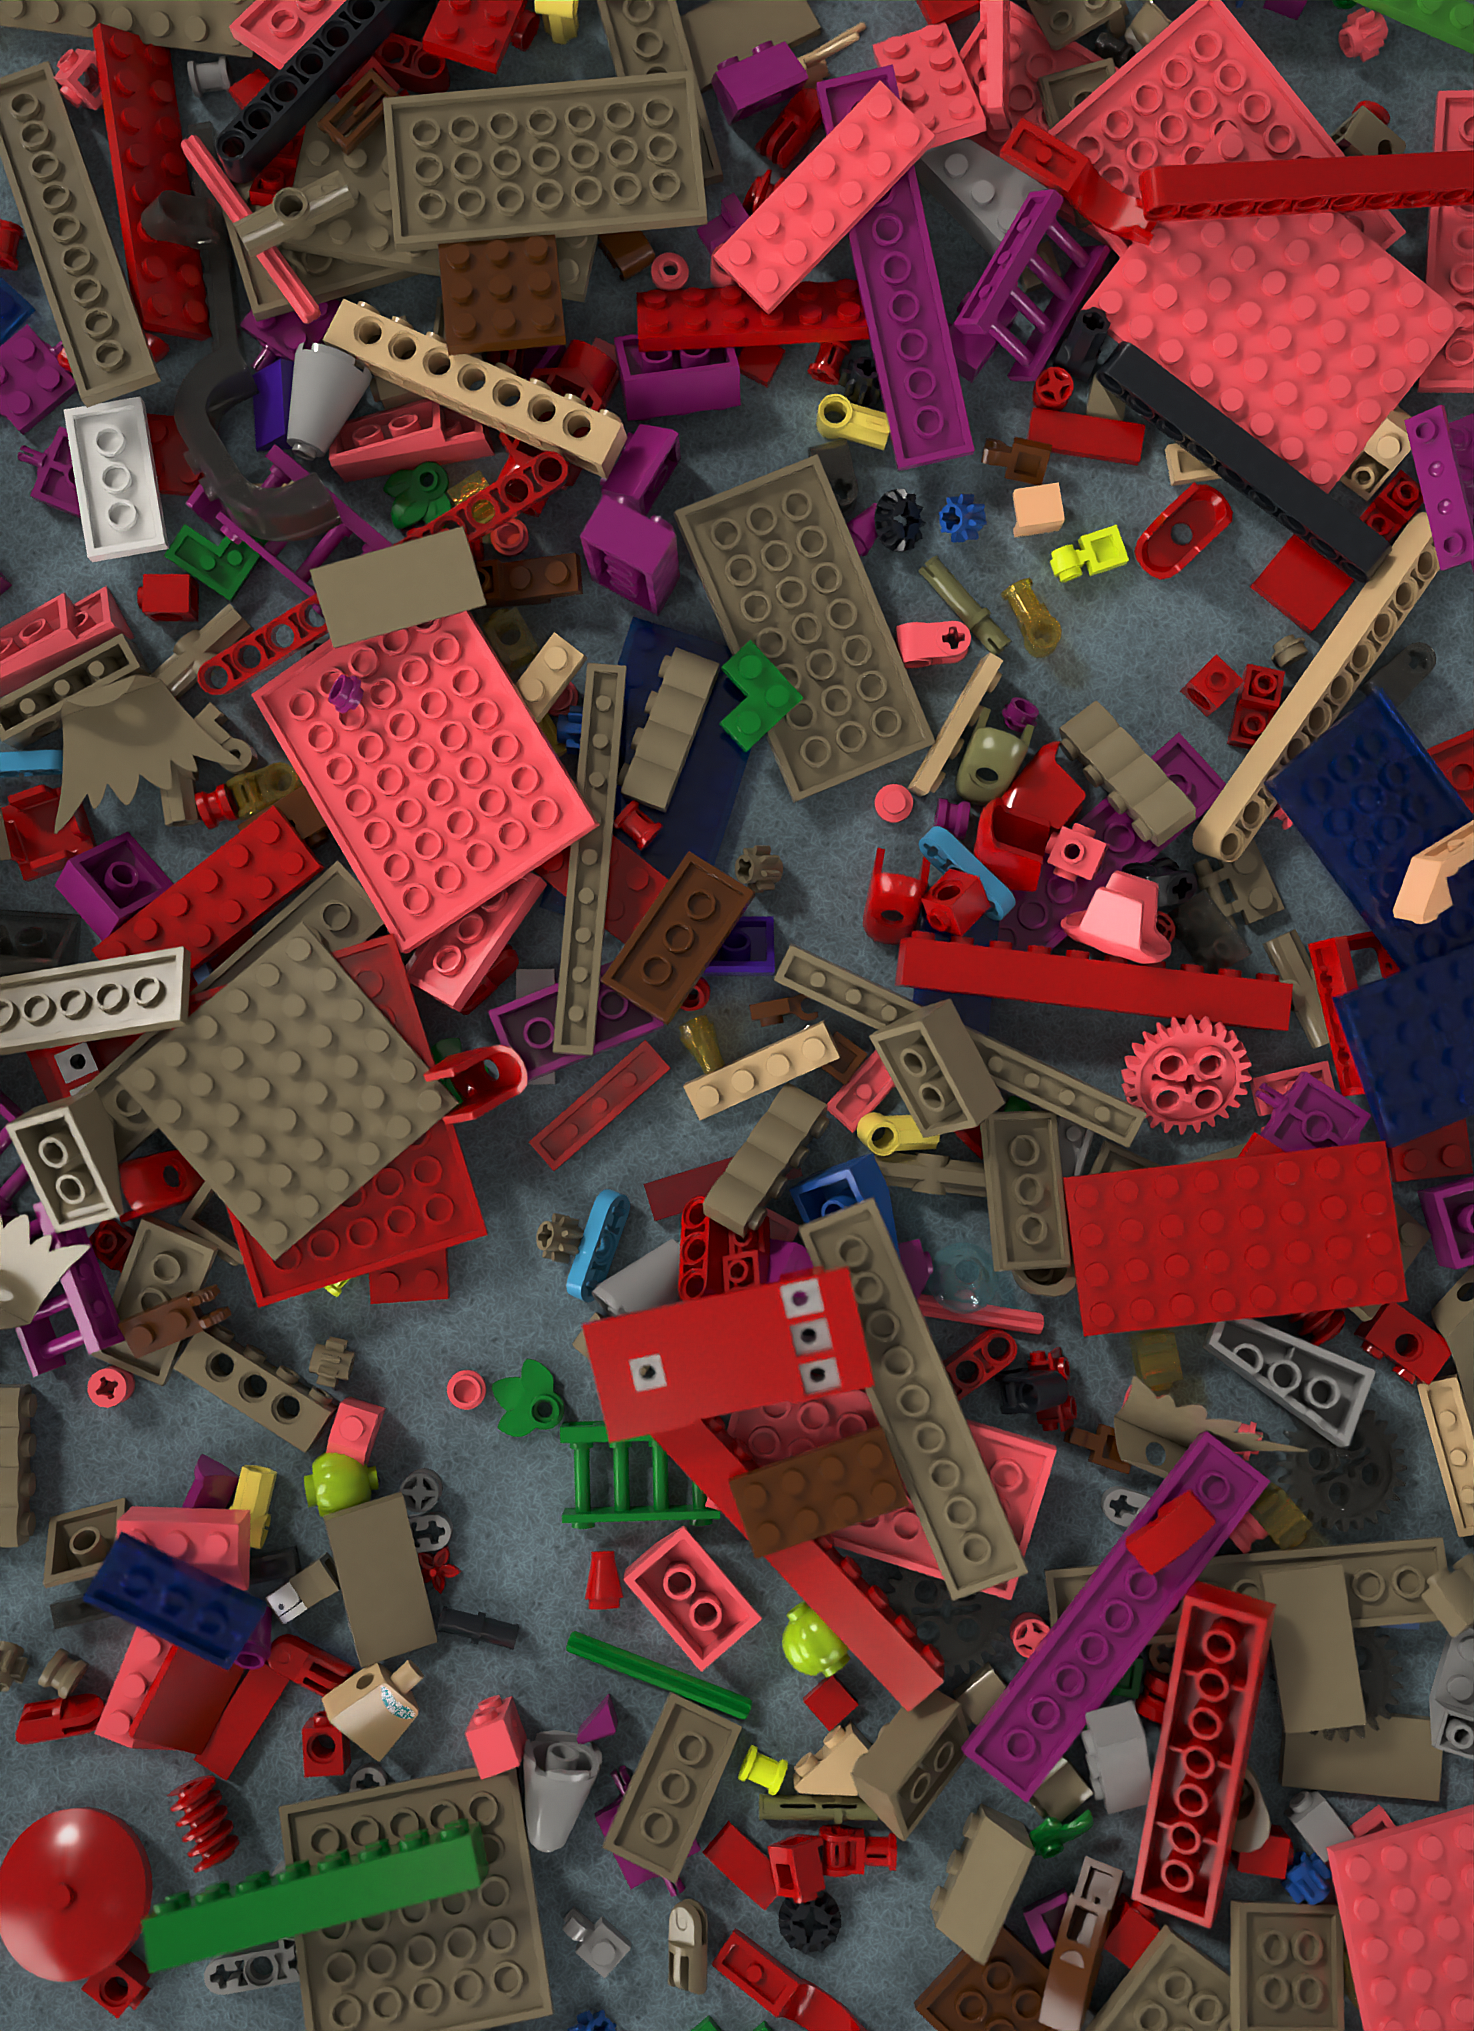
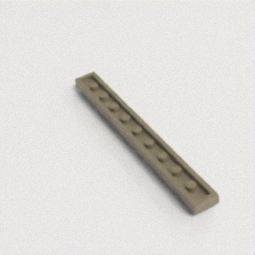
M587 663L576 787L599 823V826L571 844L553 1053L594 1056L627 667L623 665Z
M790 943L774 977V981L877 1030L924 1007L907 997ZM964 1025L996 1086L1127 1148L1130 1147L1147 1115L1145 1110Z

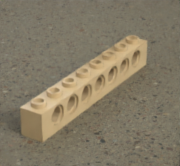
M346 299L342 300L323 341L326 346L336 348L356 359L354 366L363 370L366 366L371 374L545 452L554 451L561 454L567 462L608 479L627 440L623 423H621V419L617 415L601 409L600 412L594 411L586 407L587 405L584 401L572 394H565L564 397L552 392V389L546 383L535 378H531L530 381L520 378L507 365L498 362L495 366L482 361V357L477 353L449 356L446 340L433 332H427L426 335L417 332L411 324L399 317L393 316L390 320L381 316L376 308L366 302L359 301L358 304H355ZM381 335L376 343L367 344L371 337ZM409 350H416L415 354L411 358L406 360L401 359L402 355ZM441 366H450V369L445 374L435 375L437 369ZM485 381V384L479 390H469L474 382ZM509 397H520L515 405L504 406V402ZM551 411L555 413L554 417L547 422L538 421L540 415L545 412ZM578 428H590L586 436L581 438L573 437V433Z

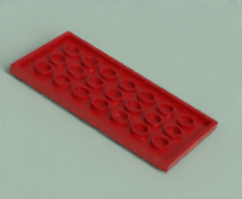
M1385 1141L1063 1177L1083 1336L1408 1301Z

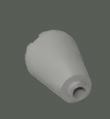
M304 343L299 344L294 359L287 443L293 447L292 452L295 455L306 460H314L315 457H323L369 387L372 378L371 372L366 366L363 372L354 366L356 359L351 355L319 343H313L311 350L305 349Z
M668 1240L598 1284L591 1292L596 1302L610 1317L676 1303L680 1297L678 1291L680 1241Z
M559 1730L542 1731L536 1734L534 1741L530 1742L528 1739L525 1742L523 1770L527 1839L541 1852H553L565 1845L601 1769L602 1753L597 1745L593 1742H590L589 1747L584 1744H578L577 1734Z

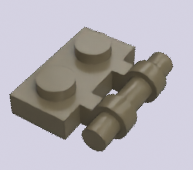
M1254 838L1237 860L1225 862L1217 859L1221 867L1218 871L1213 872L1207 858L1193 864L1199 877L1197 885L1200 890L1204 889L1213 909L1210 911L1211 917L1214 922L1218 921L1224 935L1238 929L1232 914L1239 911L1245 924L1248 925L1285 909ZM1224 880L1227 881L1235 901L1227 904L1218 884Z

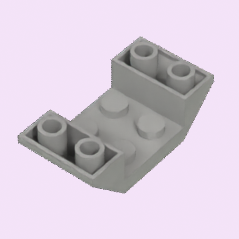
M1474 1626L1454 1638L1449 1632L1447 1633L1429 1696L1432 1746L1474 1760Z

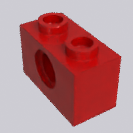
M1397 1303L1382 1304L1371 1320L1362 1321L1354 1332V1335L1363 1341L1360 1346L1363 1351L1378 1361H1381L1384 1356L1395 1364L1392 1372L1410 1384H1413L1416 1380L1430 1385L1451 1355L1450 1348L1444 1337ZM1406 1334L1408 1346L1403 1352L1398 1353L1395 1348V1342L1400 1335Z

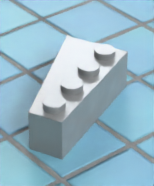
M968 137L928 149L914 164L917 180L991 257H993L1028 194L1033 191L1050 190Z
M1251 1318L1212 1322L1202 1345L1205 1350L1337 1447L1349 1446L1376 1373L1375 1370Z

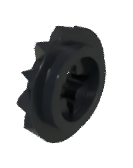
M905 488L886 492L878 501L875 509L874 521L877 535L885 547L895 552L914 549L915 542L923 538L919 528L926 524L920 518V513L924 507L917 505L916 494L907 493ZM901 515V517L906 518V525L898 522V520H894V517Z
M823 1890L817 1892L818 1897L815 1900L805 1903H795L794 1898L787 1897L779 1910L778 1924L781 1936L787 1941L791 1949L796 1948L805 1955L815 1951L823 1953L827 1946L832 1942H836L841 1928L840 1909L833 1897ZM810 1907H813L815 1920L822 1923L814 1925L812 1931H810V1936H807L805 1925L799 1922V1920H805L807 1914L810 1913Z

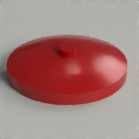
M76 1807L53 1812L30 1825L17 1838L0 1868V1935L10 1954L22 1967L47 1980L76 1981L106 1970L130 1950L143 1930L141 1920L149 1914L153 1890L151 1865L138 1835L125 1821L108 1811L92 1807Z

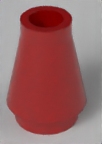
M592 1551L585 1599L589 1601V1609L620 1608V1598L624 1596L615 1562V1551Z

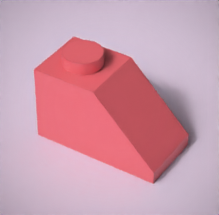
M350 1396L344 1399L339 1404L328 1439L326 1453L343 1454L355 1459L362 1466L366 1463L368 1465L386 1408Z

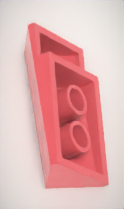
M427 398L348 420L329 447L331 467L345 482L390 475L402 469L415 470L417 466L424 462H435L439 465L495 456L487 425L452 409L444 408L443 405Z
M107 586L75 604L72 603L64 592L0 628V697L16 691L121 633L130 640L135 638Z

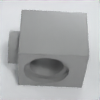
M1316 1789L1301 1791L1296 1794L1289 1803L1290 1807L1284 1811L1288 1819L1324 1863L1329 1860L1326 1847L1355 1839L1354 1835Z

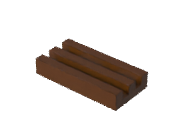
M371 68L319 120V129L324 134L327 133L336 145L339 144L342 147V151L348 156L384 120L383 102L347 138L345 136L385 95L387 98L399 97L400 95ZM375 84L378 88L336 129L333 125Z

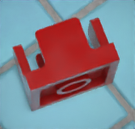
M41 784L7 797L9 805L1 808L11 854L10 860L18 863L24 881L30 882L63 870L69 859L97 846L83 803H81L66 825L59 832L54 833L61 786L50 788Z

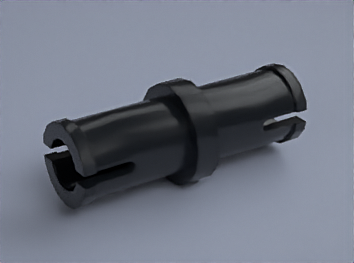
M443 1606L437 1632L470 1638V1643L477 1645L479 1641L513 1650L520 1624L515 1625L487 1618L484 1612H478V1615Z

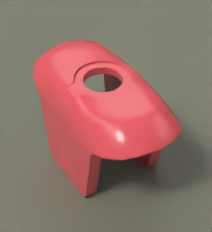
M1119 870L1111 875L1106 887H1099L1087 910L1067 915L1060 922L1064 932L1074 941L1094 947L1104 953L1123 957L1141 964L1160 962L1169 957L1172 951L1170 943L1156 927L1158 884Z

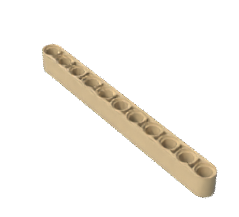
M1427 512L1416 513L1393 544L1391 553L1369 582L1365 584L1200 821L1193 833L1192 839L1193 847L1197 852L1225 862H1233L1242 855L1437 574L1440 566Z

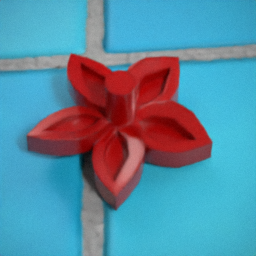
M448 1546L440 1549L435 1556L430 1552L418 1553L419 1563L424 1568L421 1570L424 1583L432 1579L434 1588L440 1594L443 1593L446 1586L445 1577L451 1578L462 1572L455 1565L446 1564L450 1557Z

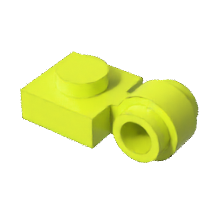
M1116 524L1081 536L1078 539L1081 551L1079 549L1074 550L1072 544L1052 551L1053 559L1050 561L1054 576H1059L1061 582H1067L1083 574L1081 568L1084 564L1087 566L1089 575L1093 576L1126 565L1129 558Z

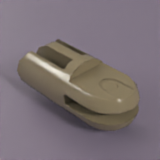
M684 1899L671 1909L669 1917L668 1985L700 1995L704 1994L707 1990L708 1917L705 1908L700 1902L694 1899Z

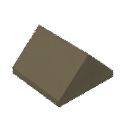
M126 1498L49 1517L43 1578L45 1588L120 1569L116 1561L117 1520L129 1510Z

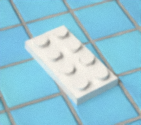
M141 396L99 403L88 408L82 406L64 409L87 557L91 562L169 549L146 407Z

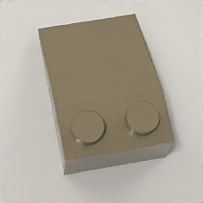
M96 1089L34 1107L5 1125L56 1233L112 1219L123 1214L113 1125Z

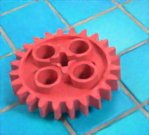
M1188 1015L1185 1024L1180 1025L1176 1017H1172L1170 1028L1166 1029L1158 1022L1156 1023L1157 1034L1153 1036L1146 1031L1142 1033L1146 1041L1144 1045L1139 1043L1131 1044L1136 1056L1129 1055L1124 1057L1127 1069L1121 1070V1075L1125 1082L1121 1085L1125 1096H1127V1102L1146 1111L1147 1115L1145 1118H1147L1151 1128H1154L1161 1122L1164 1133H1168L1173 1125H1177L1180 1135H1183L1187 1125H1192L1196 1133L1200 1132L1201 1122L1204 1121L1211 1127H1215L1214 1117L1216 1115L1226 1119L1229 1118L1226 1111L1227 1106L1240 1107L1235 1095H1247L1248 1093L1243 1083L1252 1079L1247 1069L1251 1066V1062L1246 1054L1247 1051L1242 1041L1238 1040L1233 1030L1227 1032L1221 1021L1212 1027L1209 1018L1205 1016L1197 1025L1193 1016ZM1213 1055L1212 1058L1201 1061L1204 1057ZM1168 1056H1174L1172 1059L1168 1061H1162L1164 1058ZM1170 1090L1164 1095H1159L1163 1091ZM1203 1090H1208L1204 1094H1199Z

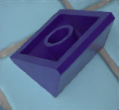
M280 358L252 375L256 451H270L275 444L282 450L293 448L287 443L294 369L293 361Z
M742 916L702 976H774V916Z

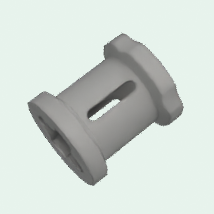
M220 56L219 61L200 64H197L194 60L187 62L189 80L196 98L203 97L204 93L226 90L229 93L228 88L234 85L233 74L227 56Z

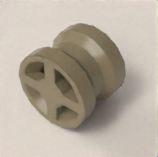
M60 1648L45 1667L38 1684L44 1688L53 1687L58 1691V1696L66 1700L80 1683L89 1663L83 1660L75 1661L71 1659L68 1651Z

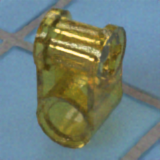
M277 762L253 772L237 775L229 779L226 785L228 790H233L240 809L237 815L239 820L243 821L303 786V783L292 766L287 763ZM290 773L292 777L290 787L285 791H279V779L281 776Z

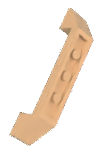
M1474 820L1412 857L1393 909L1395 918L1410 920L1416 924H1425L1434 921L1438 914L1453 905L1446 877L1456 874L1460 867L1474 860Z

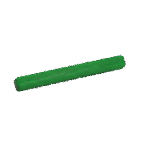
M573 1631L570 1634L566 1645V1650L569 1653L740 1719H746L750 1713L752 1700L748 1697L577 1631Z

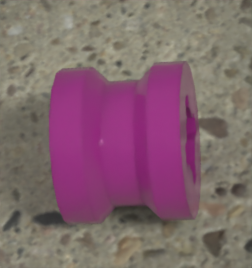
M939 798L934 826H940L949 831L957 840L964 841L970 815V802L962 801L959 804H952L948 799Z

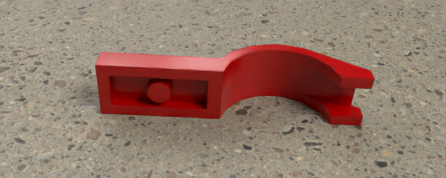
M1023 117L1021 118L1000 151L1001 159L1047 187L1055 189L1084 218L1095 226L1113 235L1150 245L1154 238L1151 232L1158 222L1145 220L1141 199L1125 194L1107 182L1093 167L1089 157Z
M737 1928L733 1930L711 1963L714 1968L776 2018L784 2017L790 2019L808 2031H867L841 2002L816 1984L799 1978Z

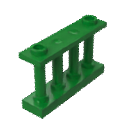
M605 1420L565 1421L561 1424L560 1443H570V1448L574 1449L575 1508L564 1509L562 1523H572V1528L589 1529L595 1527V1522L689 1520L690 1525L706 1526L713 1524V1519H720L721 1511L705 1506L708 1497L693 1480V1504L669 1505L668 1454L650 1434L610 1442ZM632 1441H648V1446L652 1447V1506H630L629 1447H632ZM593 1442H609V1447L613 1448L614 1507H591L590 1448H593Z

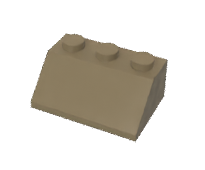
M951 999L924 1006L869 1035L923 1138L976 1127L1005 1103Z
M935 1689L910 1712L901 1705V1709L892 1721L886 1723L881 1728L877 1740L868 1752L862 1754L855 1762L851 1775L858 1795L890 1830L904 1842L968 1757L961 1749L970 1736L961 1704Z
M981 1803L977 1813L971 1812L965 1821L962 1833L965 1836L960 1851L957 1849L952 1851L946 1867V1872L949 1875L943 1887L939 1885L936 1887L930 1901V1909L933 1910L932 1914L936 1928L973 1959L985 1965L1035 1850L1024 1823Z

